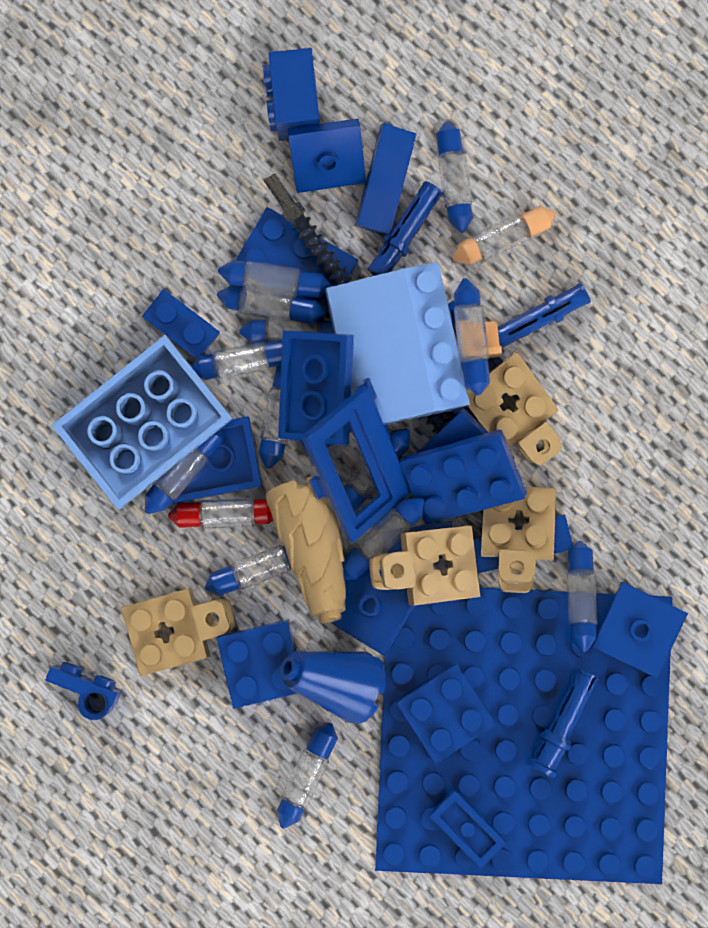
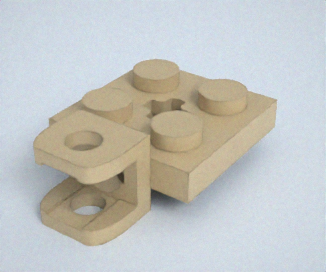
M515 352L489 371L490 384L481 395H476L466 388L470 403L466 407L488 432L502 429L509 447L514 444L526 460L543 465L562 449L559 437L549 423L545 421L559 411V409L519 353ZM504 393L508 396L515 395L517 397L515 402L516 409L514 411L510 409L503 411L500 408V405L503 403L501 396ZM539 440H542L543 448L537 451L536 444Z
M525 487L527 491L525 499L483 510L481 557H499L498 583L503 592L529 593L534 583L536 559L553 560L556 488ZM515 515H523V518L527 519L529 524H523L522 530H517L515 525L508 521L510 518H514Z
M472 525L401 533L402 552L376 555L369 561L372 586L378 590L407 588L409 606L480 597ZM439 555L443 556V559L447 561V569H445V573L442 576L440 570H434L433 567L434 562L439 561Z
M192 588L121 607L140 676L211 657L206 640L228 633L237 625L230 600L215 599L196 605ZM214 613L219 616V623L214 621ZM162 622H165L167 627L173 626L174 634L169 636L170 642H165L163 637L158 636L157 631L161 629L160 624Z

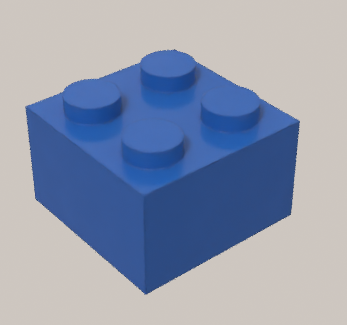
M312 48L268 52L269 64L263 65L267 97H273V100H266L271 132H278L279 141L289 140L287 128L320 124Z
M289 619L217 637L233 709L298 694L285 686L281 675V666L284 660L296 651Z

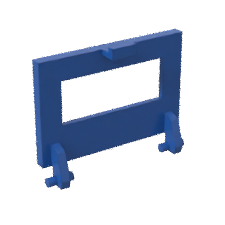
M370 378L364 379V384L360 385L353 395L301 436L318 473V476H313L309 480L314 495L317 499L322 497L329 498L347 541L352 543L411 493L374 400L377 398ZM347 422L378 493L357 514H355L324 443L325 440Z

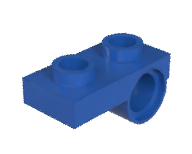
M62 662L61 666H51L45 681L80 694L78 709L86 719L99 720L113 710L114 705L118 703L122 690L115 688L116 681L101 675H96L94 679L81 675L83 669L68 662ZM91 693H99L104 697L105 708L103 711H95L90 707L88 700Z

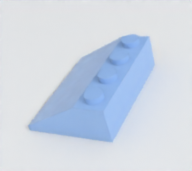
M439 262L404 268L325 289L334 333L354 335L351 395L354 394L360 385L364 384V379L370 378L377 395L374 402L384 425L454 411L470 405Z
M164 335L51 426L114 506L120 510L233 418L173 343Z

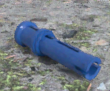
M577 669L553 722L548 730L545 729L544 732H541V743L533 759H528L527 765L556 779L558 775L556 772L557 766L564 752L569 751L571 748V741L569 739L599 680L598 677L582 669Z

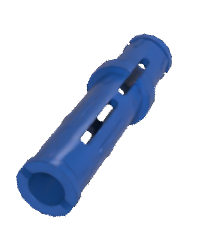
M428 181L423 182L417 195L411 201L390 235H386L382 240V248L367 268L373 276L392 272L401 257H406L409 252L408 246L443 195V192L437 186Z
M582 283L554 298L552 295L544 298V303L498 327L499 345L504 348L553 321L559 323L564 320L563 316L585 304L591 303L590 297Z

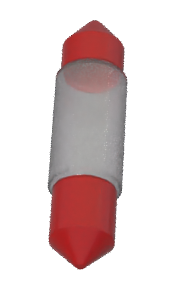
M253 498L178 503L168 513V518L179 528L254 527L260 524H270L273 521L266 499L254 500Z

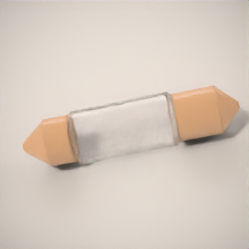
M539 206L521 215L512 216L460 242L452 259L455 262L467 265L489 259L550 229L556 213L553 210Z

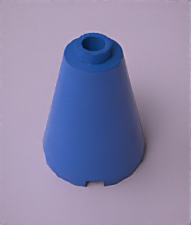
M295 651L284 660L281 666V675L286 687L348 723L360 724L366 722L379 707L374 705L378 693L384 694L385 670L382 661L365 651Z

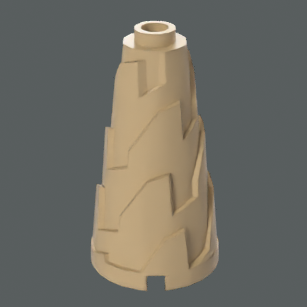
M307 477V484L298 485L297 480H293L274 487L266 493V501L270 508L278 537L285 546L294 576H297L306 606L311 611L312 617L319 618L320 623L324 624L340 620V613L346 610L344 600L346 599V587L342 565L345 559L340 533L341 525L330 500L325 497L317 499L309 483L312 477Z

